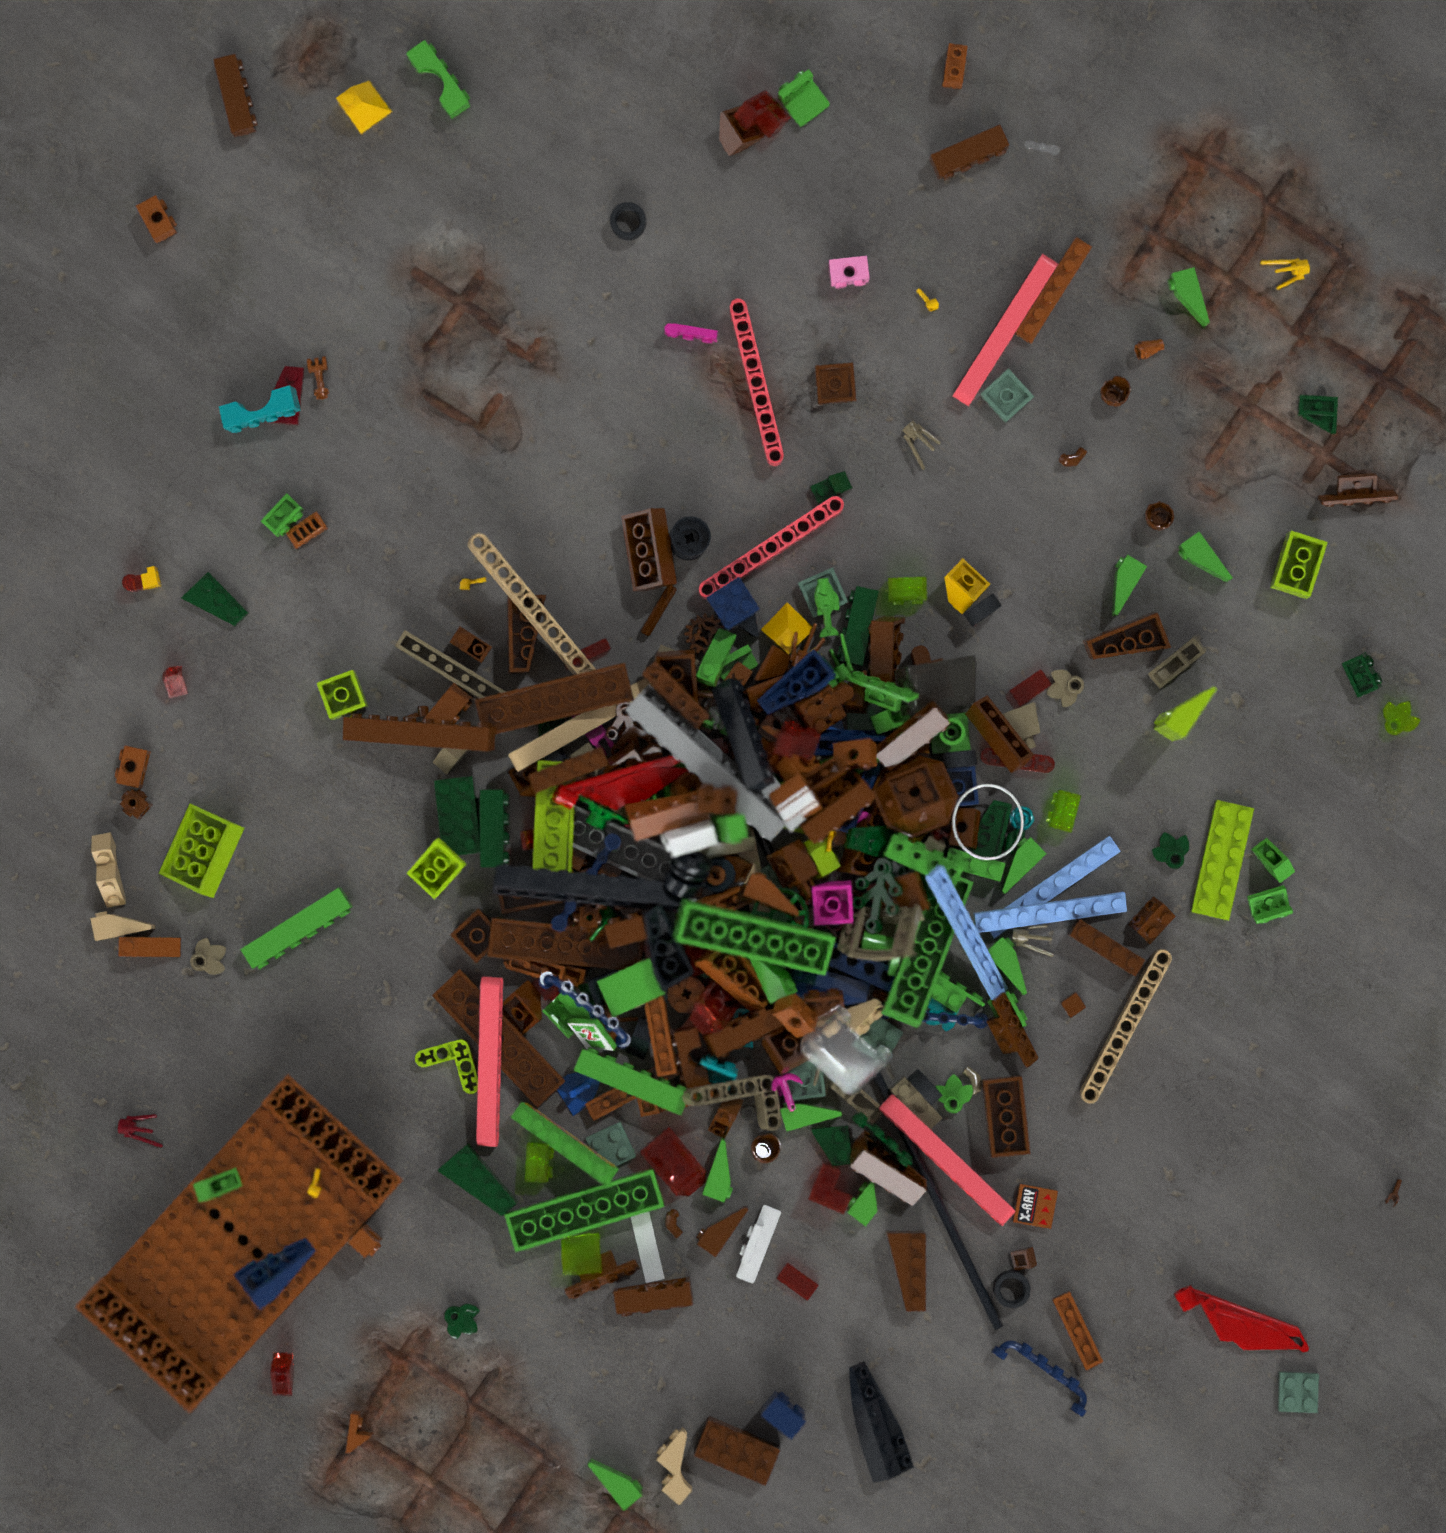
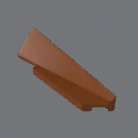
M502 958L506 969L539 978L544 972H550L562 981L571 982L577 988L578 984L585 981L590 967Z

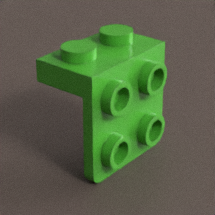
M809 69L805 72H799L794 77L795 80L791 83H784L779 88L780 91H778V99L801 127L829 107V101L814 83L813 74Z
M561 993L542 1010L568 1039L574 1034L567 1024L570 1018H591L586 1009L577 1007L571 997Z

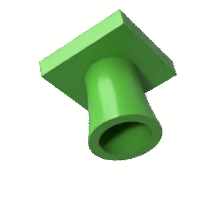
M966 712L946 714L950 724L946 730L937 733L931 740L932 754L970 750ZM948 729L954 730L953 736L948 735Z
M898 924L895 926L893 937L870 933L864 929L860 949H892ZM900 958L889 960L888 975L896 976Z

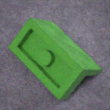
M748 644L729 654L721 673L723 681L737 661L750 670L758 666Z

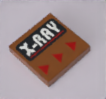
M1019 1183L1013 1222L1051 1229L1058 1190Z

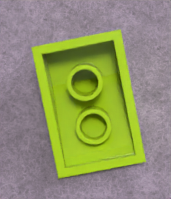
M437 838L407 874L435 900L456 878L466 863L441 839Z

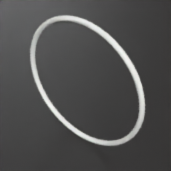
M994 784L978 785L966 791L958 800L952 817L953 832L959 845L971 856L982 860L998 859L1007 855L1018 844L1024 827L1023 812L1017 799L1005 788ZM981 787H994L1006 792L1015 801L1021 817L1020 832L1013 846L1005 853L994 857H982L970 852L961 843L955 827V816L959 804L968 793Z

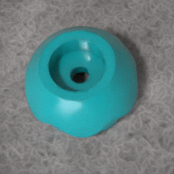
M1021 806L1024 818L1023 830H1027L1033 824L1034 816L1031 809ZM1018 807L1010 814L1011 824L1016 829L1021 827Z

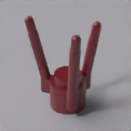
M156 1114L127 1116L126 1119L121 1118L119 1120L118 1134H124V1137L133 1138L153 1146L163 1147L160 1143L134 1134L136 1131L153 1133L152 1129L137 1127V1123L133 1121L156 1118Z

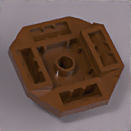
M920 755L904 760L901 766L891 771L887 768L882 769L872 789L876 796L874 800L886 827L897 833H902L912 840L947 826L958 800V794L943 762ZM916 790L920 793V795L918 797H912L910 796V792Z

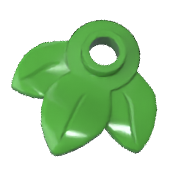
M952 1075L947 1080L945 1086H936L943 1095L939 1101L944 1103V1107L949 1113H958L962 1109L963 1104L969 1102L973 1095L972 1085L963 1086L961 1080L956 1075ZM952 1100L957 1102L956 1107L951 1106Z

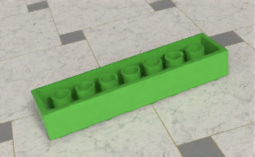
M960 877L955 890L965 907L974 882ZM936 896L929 900L931 907L922 911L925 921L919 922L912 949L916 954L901 958L896 976L881 1011V1014L916 1028L921 1025L955 934Z
M682 899L673 933L676 941L821 975H826L835 942V937L830 933L687 899Z
M653 1167L613 1179L608 1185L600 1183L509 1211L505 1214V1219L515 1252H519L665 1206Z

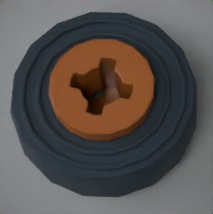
M724 858L710 859L712 869L706 879L705 887L712 892L718 893L728 890L735 881L736 873L733 865Z

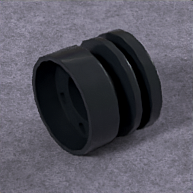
M687 516L678 520L669 534L672 553L686 561L699 558L706 551L711 540V532L707 523L701 518ZM688 536H691V537H692V538H691V541H693V542H690L689 544H687V543H686V538H687Z
M692 851L672 857L670 867L667 869L664 877V884L676 895L685 898H697L703 892L706 879L712 869V862L699 851Z

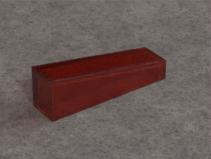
M604 638L580 651L590 660L609 651L611 647L607 639ZM574 657L573 665L576 667L581 662L579 658Z

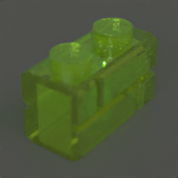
M888 578V602H892L893 606L904 605V602H911L912 605H922L923 601L927 600V578Z
M1057 790V793L1053 792L1050 804H1053L1052 812L1048 811L1046 817L1048 827L1072 833L1081 795L1063 790Z
M527 1142L525 1182L548 1183L549 1178H553V1167L550 1166V1159L554 1158V1148L550 1147L547 1143Z

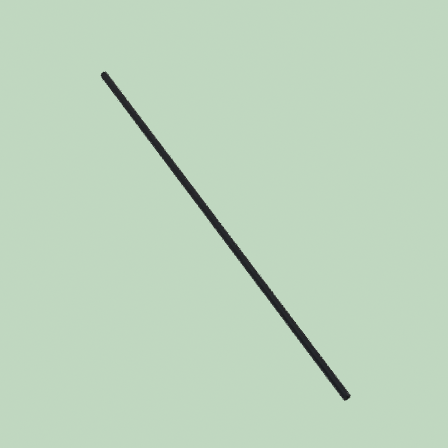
M751 825L765 856L773 853L774 850L768 838H763L758 833V829ZM794 896L787 898V900L790 902ZM797 900L793 906L797 911H800L802 908ZM828 966L827 971L832 972L830 966ZM860 1051L885 1102L891 1093L876 1061ZM898 1129L909 1154L912 1156L918 1173L927 1180V1191L994 1330L1002 1328L1003 1324L917 1146Z

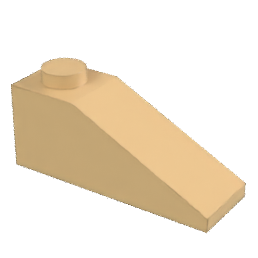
M107 911L96 913V917L90 918L95 941L155 929L154 924L115 914H107Z

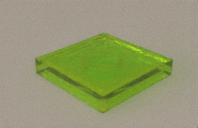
M599 1233L572 1235L561 1238L563 1276L602 1272Z

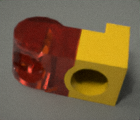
M155 566L147 567L148 573L136 576L133 574L126 575L122 580L123 587L130 592L161 587L158 568Z

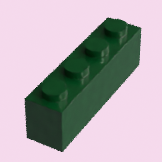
M856 586L855 590H851L849 601H852L851 609L847 608L845 620H848L847 628L843 627L842 630L851 665L863 666L869 639V625L873 620L878 590ZM839 646L837 657H840L839 662L846 663L843 648Z

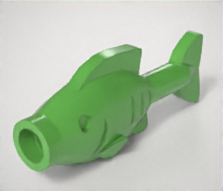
M828 578L817 579L814 601L817 606V615H823L824 628L821 630L819 637L837 636L839 633L832 627L831 613L833 610H839V597L833 590Z

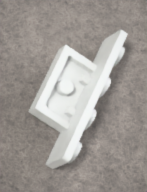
M763 1205L757 1223L754 1227L750 1226L747 1237L750 1238L747 1245L743 1244L740 1255L743 1257L736 1277L750 1283L755 1282L781 1215L780 1210Z

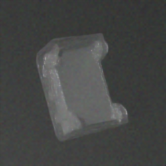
M839 1004L818 1018L815 1032L803 1036L801 1050L811 1062L845 1093L854 1095L891 1061L893 1053L883 1045L876 1047L874 1050L850 1027L851 1015Z

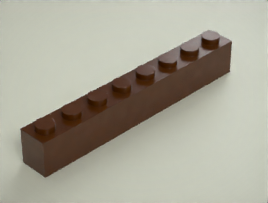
M351 713L350 716L343 719V740L494 751L496 727H489V723H478L477 726H473L468 721H459V724H452V720H441V723H434V719L423 718V722L416 721L415 717H405V720H398V716H387L386 719H381L380 715L369 714L368 717H362L361 713Z

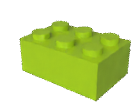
M1289 531L1286 534L1270 588L1304 599L1310 598L1328 542L1295 531Z

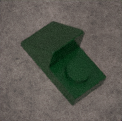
M845 471L830 475L827 479L810 486L817 504L853 489Z

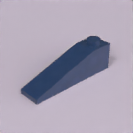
M813 648L761 696L757 702L770 715L823 689L836 677V673L828 661Z
M791 968L790 976L797 989L795 993L803 1001L804 993H808L810 990L824 992L831 988L843 990L844 1005L867 1001L870 983L826 971V975Z
M303 1238L285 1246L281 1252L274 1255L269 1253L266 1255L267 1258L258 1262L256 1260L249 1262L233 1275L257 1308L261 1310L280 1294L316 1250L307 1238Z

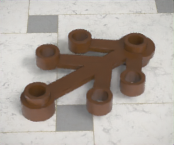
M631 702L617 705V717L606 730L607 738L613 740L618 736V728L625 721L626 728L617 743L612 746V755L617 753L614 749L619 748L621 750L629 738L630 742L634 741L640 750L638 737L648 741L649 744L652 743V739L657 740L652 734H648L643 729L635 726L628 713L622 712L623 709H627ZM609 731H614L615 734H614V735H610L608 732H609Z

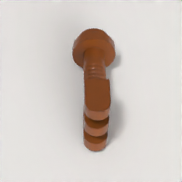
M326 356L322 357L323 364L319 363L318 357L314 358L315 365L313 366L312 360L307 359L309 373L315 372L317 389L314 390V396L319 400L328 398L329 389L324 387L322 371L328 370Z

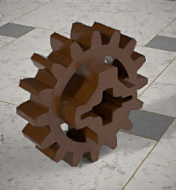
M704 613L703 618L696 615V621L690 619L692 625H686L689 632L684 633V636L689 637L686 643L692 644L690 649H697L696 654L703 651L705 655L712 642L713 635H716L719 628H725L723 625H718L720 623L719 619L714 621V615L707 618L706 613ZM704 622L712 623L715 627L710 628ZM698 625V632L692 636L694 627ZM702 627L706 632H710L708 635L709 642L704 637H700ZM701 641L705 643L706 647H701L695 642Z

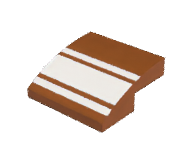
M800 773L768 794L784 822H787L799 813L806 820L822 809L815 793L810 790L803 775Z

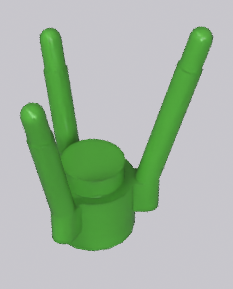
M843 633L840 634L847 666L845 663L840 664L833 649L829 650L837 666L834 668L836 671L834 679H838L839 683L844 681L845 676L851 674V671L854 670L850 663Z

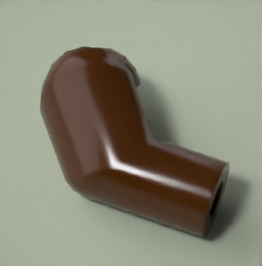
M1079 447L1074 455L1061 454L1059 462L1065 467L1077 466L1087 454V451Z
M671 1209L665 1215V1227L677 1239L683 1231L676 1225L679 1212L676 1209Z

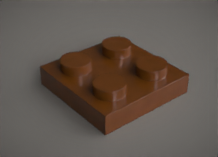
M853 362L815 366L818 405L856 402Z

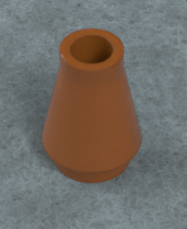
M1163 340L1139 341L1134 346L1135 354L1138 359L1145 360L1155 353L1164 350Z

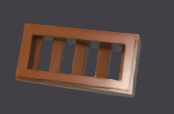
M316 511L290 529L286 534L294 547L298 549L329 528ZM313 520H316V522L320 526L319 528L315 527V525L312 522ZM307 524H309L313 529L312 533H310L308 528L306 527ZM299 529H304L305 533L307 534L305 538ZM296 532L301 541L298 542L293 533Z

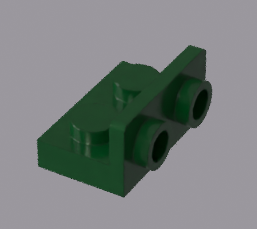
M1366 652L1341 663L1357 698L1382 687L1381 675L1375 672L1373 667L1374 661Z

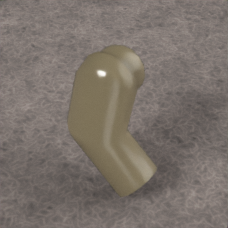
M967 1066L962 1073L970 1079L973 1095H976L982 1090L981 1076Z

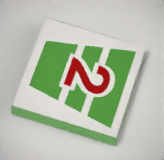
M570 1018L567 1022L586 1049L590 1047L595 1050L614 1051L617 1047L598 1019Z

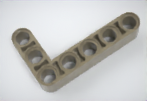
M756 1075L688 1088L683 1093V1101L689 1106H701L754 1095L759 1127L763 1130H778L782 1124L777 1089L775 1092L771 1089L774 1078L771 1075ZM763 1080L766 1082L765 1087L762 1086ZM746 1083H748L749 1086L747 1091L745 1090ZM729 1086L731 1087L730 1095L727 1092ZM711 1089L714 1091L713 1098L710 1096ZM694 1092L696 1093L695 1101H693L692 1095ZM766 1099H768V1101H769V1104H768L767 1107H766V1105H765V1100H766ZM769 1118H771L772 1124L770 1126L768 1124Z

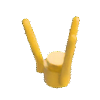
M1307 259L1260 261V264H1291L1289 267L1275 270V273L1291 271L1292 275H1296L1276 286L1277 290L1297 280L1304 279V275L1310 273Z

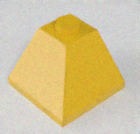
M370 81L352 86L336 97L341 108L361 134L392 112Z
M963 558L944 577L948 602L961 614L990 585Z
M786 603L761 631L782 651L790 655L792 653L794 632H798V647L809 635L813 626L790 604Z

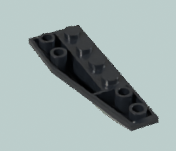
M865 1361L849 1367L850 1392L855 1425L872 1481L874 1483L890 1480L914 1468L902 1429Z

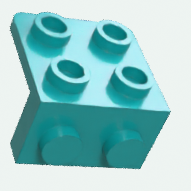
M707 1054V1056L702 1055L700 1064L707 1067L709 1082L714 1084L735 1080L738 1074V1068H735V1064L725 1061V1063L720 1062L718 1057H711L710 1054Z

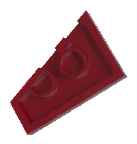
M284 366L274 390L289 385L294 387L297 391L301 408L305 369ZM300 411L295 412L294 416L278 417L277 421L268 423L299 426Z

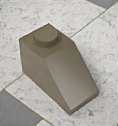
M442 748L433 763L448 775L469 750Z

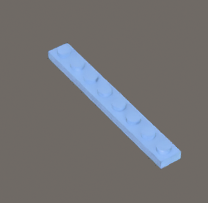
M1108 836L1004 908L1046 903L1121 851L1112 838ZM1007 929L989 932L993 938H996Z
M937 865L925 878L990 999L993 1000L1000 993L1005 992L1008 987L944 867Z
M1117 892L976 912L973 914L975 927L978 933L1127 912L1125 892Z

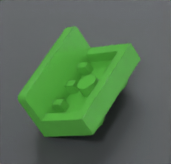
M286 493L261 522L275 536H284L290 530L289 526L292 522H297L303 516L302 512L304 509Z
M1284 885L1247 896L1250 913L1256 924L1267 923L1269 920L1284 918L1293 913Z

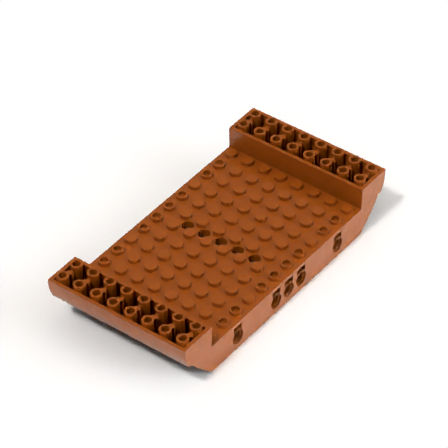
M289 1074L264 1099L256 1112L116 1265L75 1306L189 1413L223 1379L403 1181L397 1173ZM233 1168L237 1169L242 1187L206 1201H198L193 1187L194 1183ZM320 1169L316 1186L321 1188L318 1197H313L309 1195L308 1189L312 1184L315 1170ZM216 1208L219 1210L220 1216L218 1219H213L210 1216L211 1209ZM228 1221L234 1224L232 1232H227L224 1229V1224ZM240 1235L248 1237L247 1245L239 1243L238 1238ZM307 1238L316 1251L280 1294L259 1310L233 1274L251 1261L256 1260L258 1262L267 1258V1254L273 1253L274 1255L283 1251L285 1246ZM254 1248L262 1250L263 1256L261 1258L253 1256Z

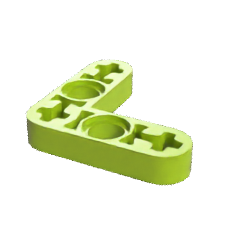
M458 1039L426 1048L415 1055V1062L420 1067H428L455 1059L463 1090L468 1094H474L478 1091V1074L470 1045L466 1040ZM458 1043L466 1046L463 1052L464 1056L469 1054V1058L458 1060V1057L462 1056L460 1051H456ZM439 1048H445L448 1051L446 1058L441 1059L438 1057L437 1051ZM430 1050H434L435 1062H433V1058L426 1060V1064L423 1061H419L421 1053L428 1056L432 1054ZM468 1061L471 1063V1070L469 1072L462 1071V1062ZM474 1073V1076H471V1081L476 1082L474 1090L466 1087L469 1081L468 1077L464 1079L463 1075Z

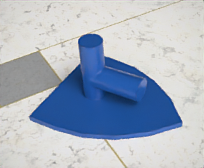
M579 1072L564 1076L563 1078L566 1081L557 1089L573 1116L586 1107L585 1103L595 1097L600 1081Z

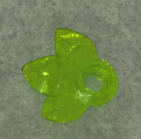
M1410 701L1401 702L1397 706L1387 702L1383 709V715L1386 719L1385 730L1390 735H1398L1402 731L1410 732L1421 721L1417 717L1410 716ZM1392 722H1395L1397 724L1396 729H1392Z

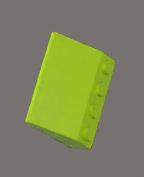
M1212 687L1204 690L1165 713L1159 714L1154 721V724H1156L1154 730L1172 742L1185 738L1217 689Z
M190 803L159 874L199 894L214 898L244 831V827Z

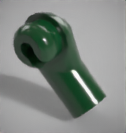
M1016 829L1007 835L1004 853L1013 846L1020 829ZM1024 830L1022 832L1019 842L1025 837Z

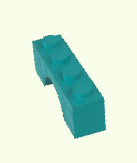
M289 385L272 390L269 402L260 410L248 411L242 404L235 401L219 406L223 428L231 433H237L242 431V428L248 426L249 428L257 427L261 422L277 421L278 417L294 416L295 412L301 411L296 389Z

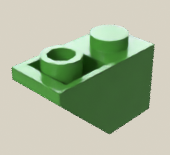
M870 1180L868 1183L864 1182L860 1186L858 1196L856 1198L852 1197L846 1205L848 1207L847 1213L865 1227L877 1213L874 1183Z

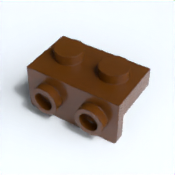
M1152 897L1138 914L1132 918L1128 925L1147 943L1151 944L1176 916L1164 903Z

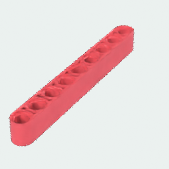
M1044 254L1040 256L953 394L954 398L967 406L971 404L1058 266L1057 262Z
M735 299L730 304V315L766 460L770 465L778 466L782 463L784 454L747 305L744 300ZM741 305L743 311L736 313L733 311V307ZM744 323L748 326V329L742 332L738 330V325ZM750 342L753 347L750 350H745L742 344ZM754 360L757 362V366L749 368L747 362ZM758 378L762 381V384L759 387H755L751 384V381ZM764 397L767 402L764 405H758L756 399ZM763 415H768L771 421L768 424H764L760 418ZM771 433L775 435L776 439L774 442H767L765 436ZM772 452H777L780 454V459L773 461L769 456Z
M838 496L827 499L703 581L699 586L700 596L704 599H707L709 596L702 592V588L705 585L711 586L713 589L712 593H714L737 577L742 579L839 515L844 507L843 500ZM833 501L838 502L840 509L832 510L830 503ZM816 512H822L824 514V519L822 521H817L814 519V514ZM805 522L808 525V530L805 532L800 531L798 524ZM790 533L793 539L790 542H785L782 540V535ZM773 543L777 549L775 552L770 553L766 550V545ZM758 554L761 560L758 563H752L750 556ZM737 564H741L745 570L743 573L738 574L734 571V567ZM726 575L729 581L726 584H720L718 577Z
M482 977L480 986L476 1140L477 1146L497 1147L499 1143L503 978Z
M891 1094L878 1108L998 1224L1003 1226L1015 1213V1210L897 1097Z

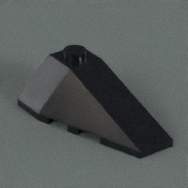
M659 904L644 913L643 916L653 975L661 991L664 992L693 974L694 970L680 942L676 941L673 937L674 930Z

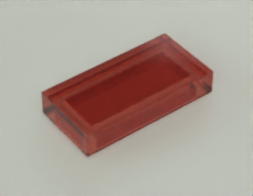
M1040 669L1009 690L1018 705L1021 706L1052 684L1042 669Z
M788 1262L776 1277V1279L807 1301L819 1286V1284Z

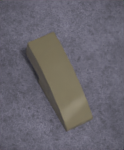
M1194 636L1149 672L1148 675L1160 689L1207 650Z
M841 1071L845 1096H842L836 1072L827 1084L854 1109L865 1114L869 1118L868 1121L874 1124L883 1114L878 1109L881 1105Z

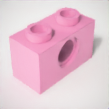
M867 256L829 260L831 286L845 288L848 284L863 286L866 285V282H869ZM851 269L854 271V275L847 277L844 271Z

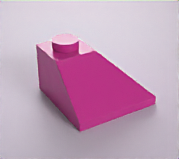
M851 880L831 881L812 886L814 925L853 923Z

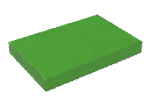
M651 958L597 982L612 1017L666 994V991H661L653 975Z

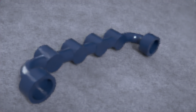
M610 834L606 837V846L602 852L597 854L593 866L586 871L588 874L597 875L602 864L607 862L610 852L620 846L621 841L618 835ZM577 902L565 903V908L561 915L554 917L551 924L554 930L563 931L567 927V918L571 912L575 911Z
M544 972L539 977L538 983L542 988L548 989L553 984L556 985L562 995L571 997L577 1007H583L589 1012L592 1019L601 1021L607 1031L616 1033L614 1042L617 1048L624 1049L630 1044L631 1038L619 1027V1021L614 1017L609 1019L604 1015V1010L601 1006H593L589 1003L586 994H578L574 991L571 982H563L550 972Z
M926 1010L922 1022L929 1020L939 1021L942 1024L952 1022L958 1023L961 1026L973 1024L980 1029L988 1025L986 1022L988 1017L984 1013H977L974 1017L965 1014L950 1015L946 1012L930 1013ZM884 1014L881 1016V1018L883 1019L890 1018L889 1016H886Z
M1008 1340L999 1347L995 1345L991 1352L1003 1361L1008 1355L1005 1351L1013 1348L1079 1396V1403L1076 1404L1074 1402L1070 1409L1083 1418L1087 1412L1084 1409L1087 1403V1396L1085 1391L1079 1387L1080 1382L1072 1376L1069 1379L1063 1375L1065 1371L1057 1365L1051 1367L1047 1364L1049 1359L1040 1353L1038 1356L1031 1352L1033 1348L1025 1342L1021 1345L1016 1341Z

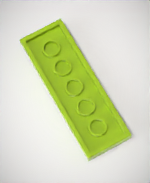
M537 761V772L561 762ZM576 778L563 782L561 784L567 785L570 783L576 782ZM561 784L536 793L532 869L548 868L552 871L567 870L572 872L575 805L572 809H568L552 801L556 788Z
M1215 800L1190 912L1229 921L1254 808Z

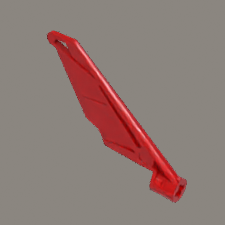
M670 755L567 785L561 784L556 788L552 801L572 809L578 795L581 794L614 810H619L627 803L632 804L641 802L642 799L647 800L674 781L678 776L690 771L686 767H673L682 761Z
M1191 1285L1185 1286L1174 1293L1183 1312L1194 1308L1198 1304L1201 1305L1220 1341L1234 1342L1242 1350L1299 1349L1301 1352H1308L1309 1346L1297 1326L1194 1289ZM1288 1336L1300 1337L1303 1343L1301 1347Z

